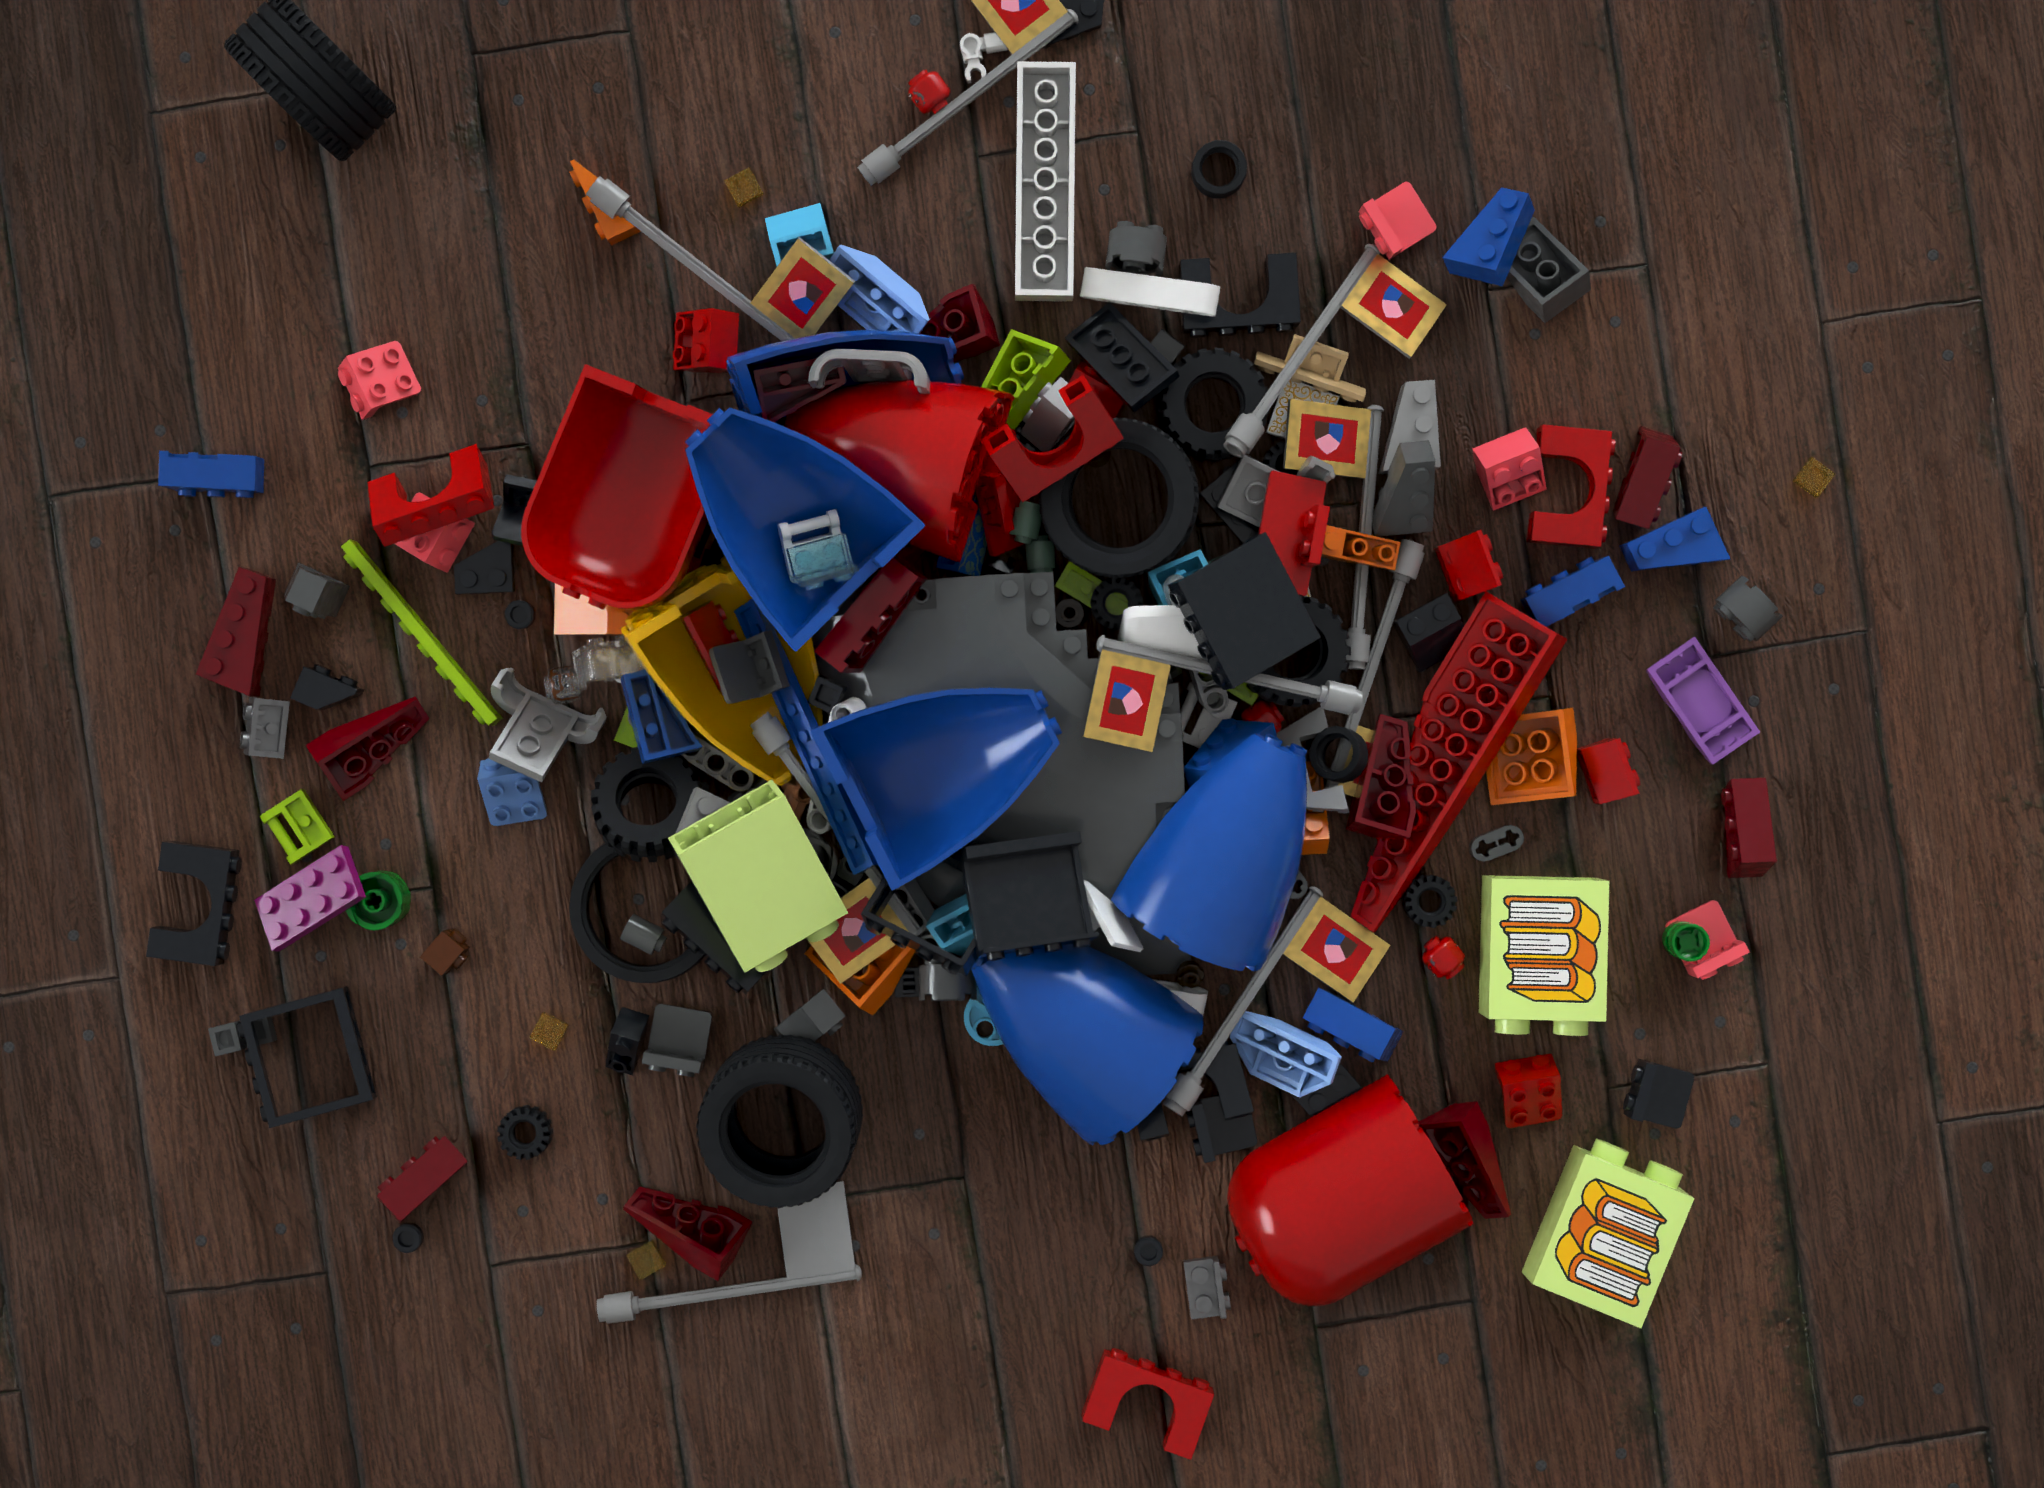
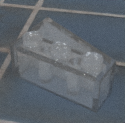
M623 635L615 636V641L604 642V638L586 640L587 645L572 652L577 687L586 686L590 682H611L614 679L621 678L624 674L645 670Z

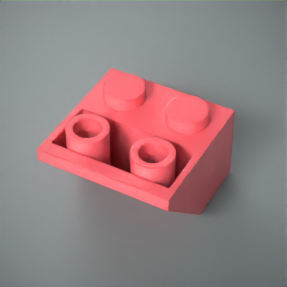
M1526 427L1472 448L1476 471L1493 511L1547 490L1540 447Z

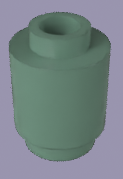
M1020 500L1019 507H1015L1013 515L1015 530L1009 533L1015 536L1014 541L1031 545L1032 540H1038L1042 523L1040 504L1028 501L1022 502Z
M1047 535L1038 536V540H1032L1031 545L1025 544L1027 571H1030V573L1053 572V569H1056L1054 544L1048 541Z

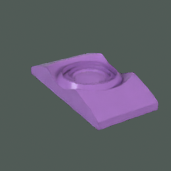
M1692 637L1646 669L1661 698L1677 716L1690 740L1710 765L1715 764L1760 733L1696 637Z

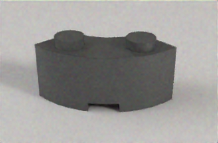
M823 989L778 1024L774 1031L778 1035L801 1036L815 1042L826 1032L831 1036L841 1028L843 1024L840 1020L845 1017V1014Z

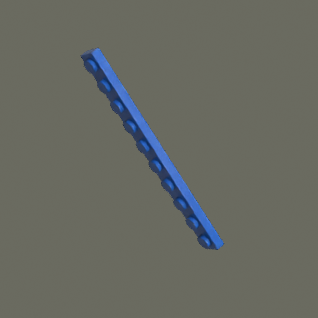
M751 599L734 610V613L746 639L765 631H772L790 685L772 693V697L853 875L860 874L878 864L865 840L866 830L842 783L837 785L810 733L812 729L818 727V723L773 625L764 616L754 600Z

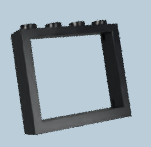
M959 849L942 862L962 871L959 855L962 849ZM883 877L861 913L866 924L865 927L876 935L883 933L891 937L890 940L901 948L908 946L916 950L915 953L926 961L931 962L933 959L941 963V967L951 974L956 975L960 973L967 976L977 959L974 938L960 959L881 918V913L896 889L891 890L885 877Z
M347 986L239 1016L240 1021L237 1023L238 1032L242 1039H246L248 1049L245 1050V1058L248 1066H253L255 1077L252 1078L255 1093L261 1095L263 1105L260 1106L262 1120L268 1122L269 1128L367 1102L377 1097ZM334 1000L359 1094L278 1116L253 1021Z

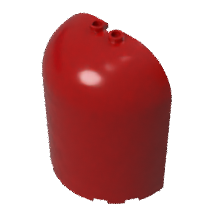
M585 364L523 514L521 526L522 544L526 556L535 570L547 580L563 586L562 593L579 599L581 594L589 597L588 604L605 610L606 605L627 610L643 609L668 598L683 581L708 522L685 451L688 445L685 441L697 429L703 433L710 426L707 420L713 414L689 404L687 406L649 392L635 383Z
M1388 1074L1253 1150L1239 1163L1231 1177L1227 1195L1228 1209L1233 1224L1239 1233L1234 1238L1242 1252L1249 1251L1252 1259L1248 1263L1256 1277L1262 1274L1267 1283L1278 1294L1289 1301L1305 1306H1323L1337 1302L1474 1224L1471 1214L1464 1202H1462L1463 1198L1428 1136L1418 1125V1119L1408 1103L1399 1095V1089Z

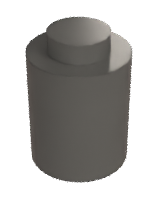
M632 914L621 934L620 940L652 955L654 951L660 952L667 937L663 935L665 929L636 914Z

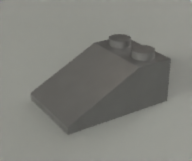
M1533 217L1506 278L1526 305L1546 323L1591 290L1590 273L1561 242Z

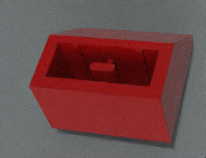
M714 308L677 312L674 324L673 370L710 373L728 372L726 367L727 357L737 354L739 313Z
M1606 738L1577 748V758L1594 804H1603L1640 794L1638 790L1640 779L1636 770H1631L1628 759L1631 758V754L1626 742H1621L1620 738Z

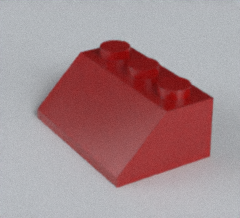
M710 600L680 616V619L719 693L723 696L709 655V649L719 645L738 642L739 639L733 629L727 630L723 622L727 619V616L720 603L714 605L713 601Z

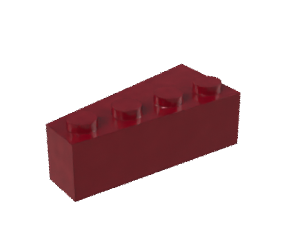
M894 556L883 568L877 569L878 573L863 588L857 599L815 649L814 652L840 673H861L926 581L927 577L901 557Z
M238 568L196 675L245 695L260 697L261 672L264 669L265 661H263L265 643L268 641L269 632H267L269 617H271L276 579L248 568Z

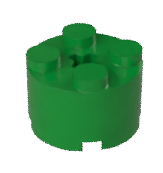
M385 870L360 875L359 878L366 898L346 910L351 921L365 929L380 930L399 923L408 914L411 902L410 891L405 881L397 873ZM377 896L382 898V902L379 904L374 903V899Z

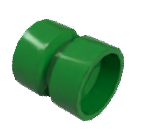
M1686 921L1671 923L1665 928L1662 935L1664 949L1669 955L1685 961L1701 959L1706 955L1710 946L1707 932L1701 926Z

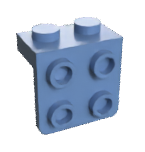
M489 758L480 761L477 780L491 825L500 826L544 819L547 816V808L539 781Z

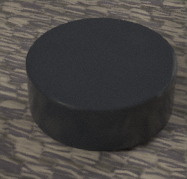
M516 600L507 606L505 619L513 628L526 629L535 620V610L530 603Z
M404 1223L394 1231L393 1244L400 1252L411 1253L421 1246L424 1238L423 1231L415 1223Z
M1143 1236L1138 1239L1134 1246V1254L1137 1261L1144 1266L1156 1265L1163 1256L1161 1242L1153 1236Z

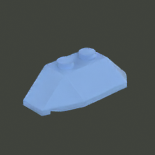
M844 245L837 247L829 261L855 280L854 284L838 303V306L866 330L920 334L930 320L920 293L876 256Z
M1249 1011L1244 1012L1230 1034V1039L1233 1044H1236L1238 1053L1249 1074L1299 1098L1332 1084L1342 1058L1328 1042L1279 1019Z

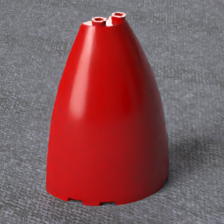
M914 380L877 381L836 388L817 400L798 408L794 413L786 415L784 427L803 434L845 457L891 492L926 525L908 542L909 544L960 562L978 510V506L972 498L988 453L982 439L1006 424L1014 396L1011 393L1000 390L930 381V394H921L917 390L918 387L914 385Z

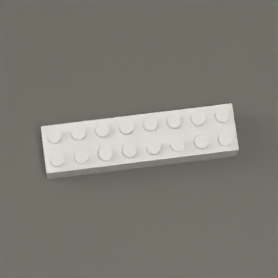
M1017 61L1015 301H1073L1076 62Z

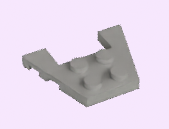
M1321 707L1317 708L1277 733V737L1283 741L1281 745L1290 747L1291 743L1302 747L1301 741L1313 739L1325 728H1328L1324 709H1321ZM1306 766V809L1313 812H1324L1326 810L1338 811V813L1344 814L1349 813L1343 786L1339 785L1313 792Z

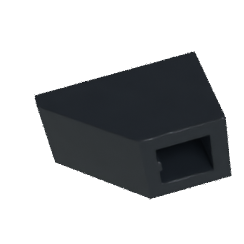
M315 664L314 667H303L290 698L316 710H326L361 696L364 689L356 686L358 681L341 675L340 679L330 675L332 670Z
M625 1007L621 1008L610 1034L605 1067L613 1069L618 1073H626L633 1076L646 1036L650 1015Z

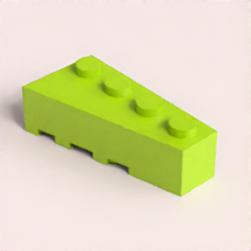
M1011 329L981 387L1008 392L1014 396L1006 423L1011 429L1015 430L1029 412L1031 405L1039 397V392L1048 382L1052 384L1071 360L1059 346Z

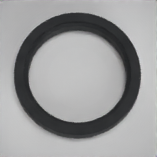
M604 843L585 861L575 878L571 890L570 920L580 947L587 957L600 969L625 981L658 983L686 973L704 958L699 951L694 954L687 949L683 954L671 961L657 965H639L617 957L597 937L589 913L591 890L600 871L619 855L616 853L615 847H609ZM673 851L674 856L679 859V857L677 856L676 852Z

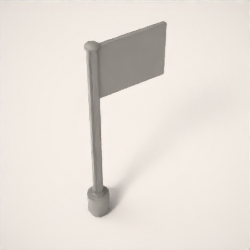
M844 1181L836 1182L833 1187H830L829 1191L823 1192L819 1198H814L811 1202H804L799 1206L777 1208L787 1277L645 1298L634 1296L632 1291L607 1294L603 1298L597 1299L599 1322L606 1321L607 1324L632 1321L636 1319V1314H639L642 1310L857 1279V1282L860 1281L862 1270L859 1265L855 1264Z

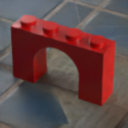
M1084 374L1058 390L1066 406L1074 416L1075 422L1070 437L1061 446L1047 452L1028 450L1020 443L1007 423L982 439L990 457L1022 502L1036 496L1040 491L1063 479L1070 472L1088 463L1091 459L1124 439L1116 423Z
M1543 424L1537 428L1536 442L1540 447L1541 457L1565 459L1576 463L1587 476L1589 493L1584 505L1575 513L1558 514L1537 511L1529 513L1526 542L1591 549L1599 548L1601 543L1606 541L1607 526L1603 525L1604 514L1608 513L1610 507V497L1606 496L1607 485L1611 484L1613 469L1609 468L1610 456L1614 455L1616 445L1615 439H1612V431Z
M477 444L449 453L452 469L451 480L443 491L430 499L420 502L407 501L406 492L395 472L367 482L372 527L384 547L495 508L488 465Z
M1112 1348L1111 1351L1104 1349L1081 1413L1082 1421L1109 1431L1119 1402L1128 1390L1144 1384L1157 1386L1171 1397L1174 1404L1173 1414L1162 1442L1164 1451L1191 1460L1215 1395L1213 1387L1209 1386L1210 1383L1198 1377H1194L1193 1380L1182 1377L1183 1373L1173 1368L1167 1367L1166 1371L1155 1367L1156 1364L1145 1358H1139L1138 1361L1128 1357V1353L1120 1349Z

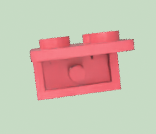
M1409 182L1400 184L1375 201L1373 198L1370 199L1358 211L1361 223L1367 230L1370 229L1375 237L1376 247L1382 255H1386L1388 260L1436 230L1434 220Z
M392 341L348 355L338 367L339 380L343 386L347 387L350 393L351 405L354 411L359 413L362 420L372 417L382 406L418 395L421 391V386L398 341Z
M418 492L411 502H420L430 498ZM466 518L394 544L421 561L448 573L473 529L475 522Z
M1710 900L1668 921L1665 925L1666 928L1673 922L1686 921L1701 926L1707 932L1710 946L1706 955L1696 961L1682 960L1688 974L1695 978L1701 977L1702 980L1710 978L1718 973L1716 969L1726 964L1728 967L1734 966L1744 960L1742 956L1750 953L1746 943L1736 939L1719 903L1715 900Z

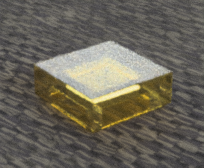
M750 167L724 180L739 208L764 195Z
M1810 457L1793 479V482L1817 498L1834 477L1835 473L1814 457Z
M542 1012L529 1038L556 1051L569 1024L546 1012Z
M653 1239L626 1255L640 1280L666 1266V1262Z

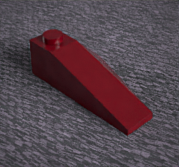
M974 284L945 295L939 301L940 304L928 314L930 320L920 333L945 338L951 337L957 350V354L953 355V362L977 356L1000 346L993 318Z
M414 696L330 729L305 746L340 798L344 801L368 786L374 779L373 774L382 764L387 765L393 759L391 755L401 744H407L429 720V717L418 699Z
M1379 714L1368 748L1367 765L1361 773L1356 787L1346 829L1374 838L1409 839L1416 814V802L1413 800L1412 785L1414 782L1410 770L1409 757L1411 756L1408 722Z
M1478 1102L1454 1103L1418 1121V1125L1430 1139L1450 1176H1455L1464 1187L1463 1194L1485 1219L1509 1217L1511 1211L1491 1132Z
M639 1187L625 1203L623 1210L691 1266L719 1281L733 1263L752 1225V1221L727 1207L718 1205V1208L701 1205L702 1201L692 1199V1202L676 1199L673 1194Z

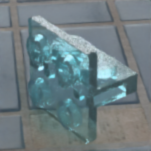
M844 533L786 549L793 576L789 575L790 582L800 587L806 586V590L824 586L823 581L834 579L835 582L852 578L851 573L859 571L858 565L852 562L846 534Z

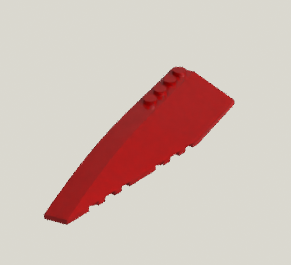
M1485 591L1424 692L1422 698L1424 702L1420 714L1416 716L1413 725L1415 729L1410 741V770L1414 782L1412 785L1413 800L1416 802V814L1411 836L1409 839L1376 838L1378 841L1373 856H1370L1367 865L1369 867L1365 881L1361 883L1350 916L1372 932L1377 931L1444 837L1568 640Z

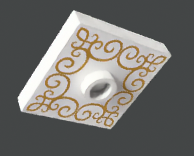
M1289 380L1278 396L1266 433L1285 439L1288 399L1337 405L1340 396L1330 392H1320L1310 385L1295 383Z

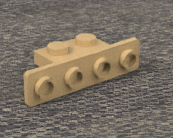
M1294 334L1285 360L1257 351L1254 364L1258 365V368L1263 372L1269 374L1280 373L1305 337ZM1319 342L1314 344L1290 379V381L1295 383H1302V381L1310 383L1314 389L1320 392L1328 393L1329 390L1333 391L1349 402H1356V400L1363 402L1366 395L1365 388L1340 380L1349 353Z

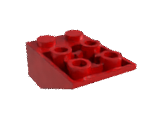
M1481 530L1434 548L1454 602L1502 585L1500 581L1503 578L1502 570L1498 562L1493 563L1490 551H1493L1491 541L1487 534H1482Z

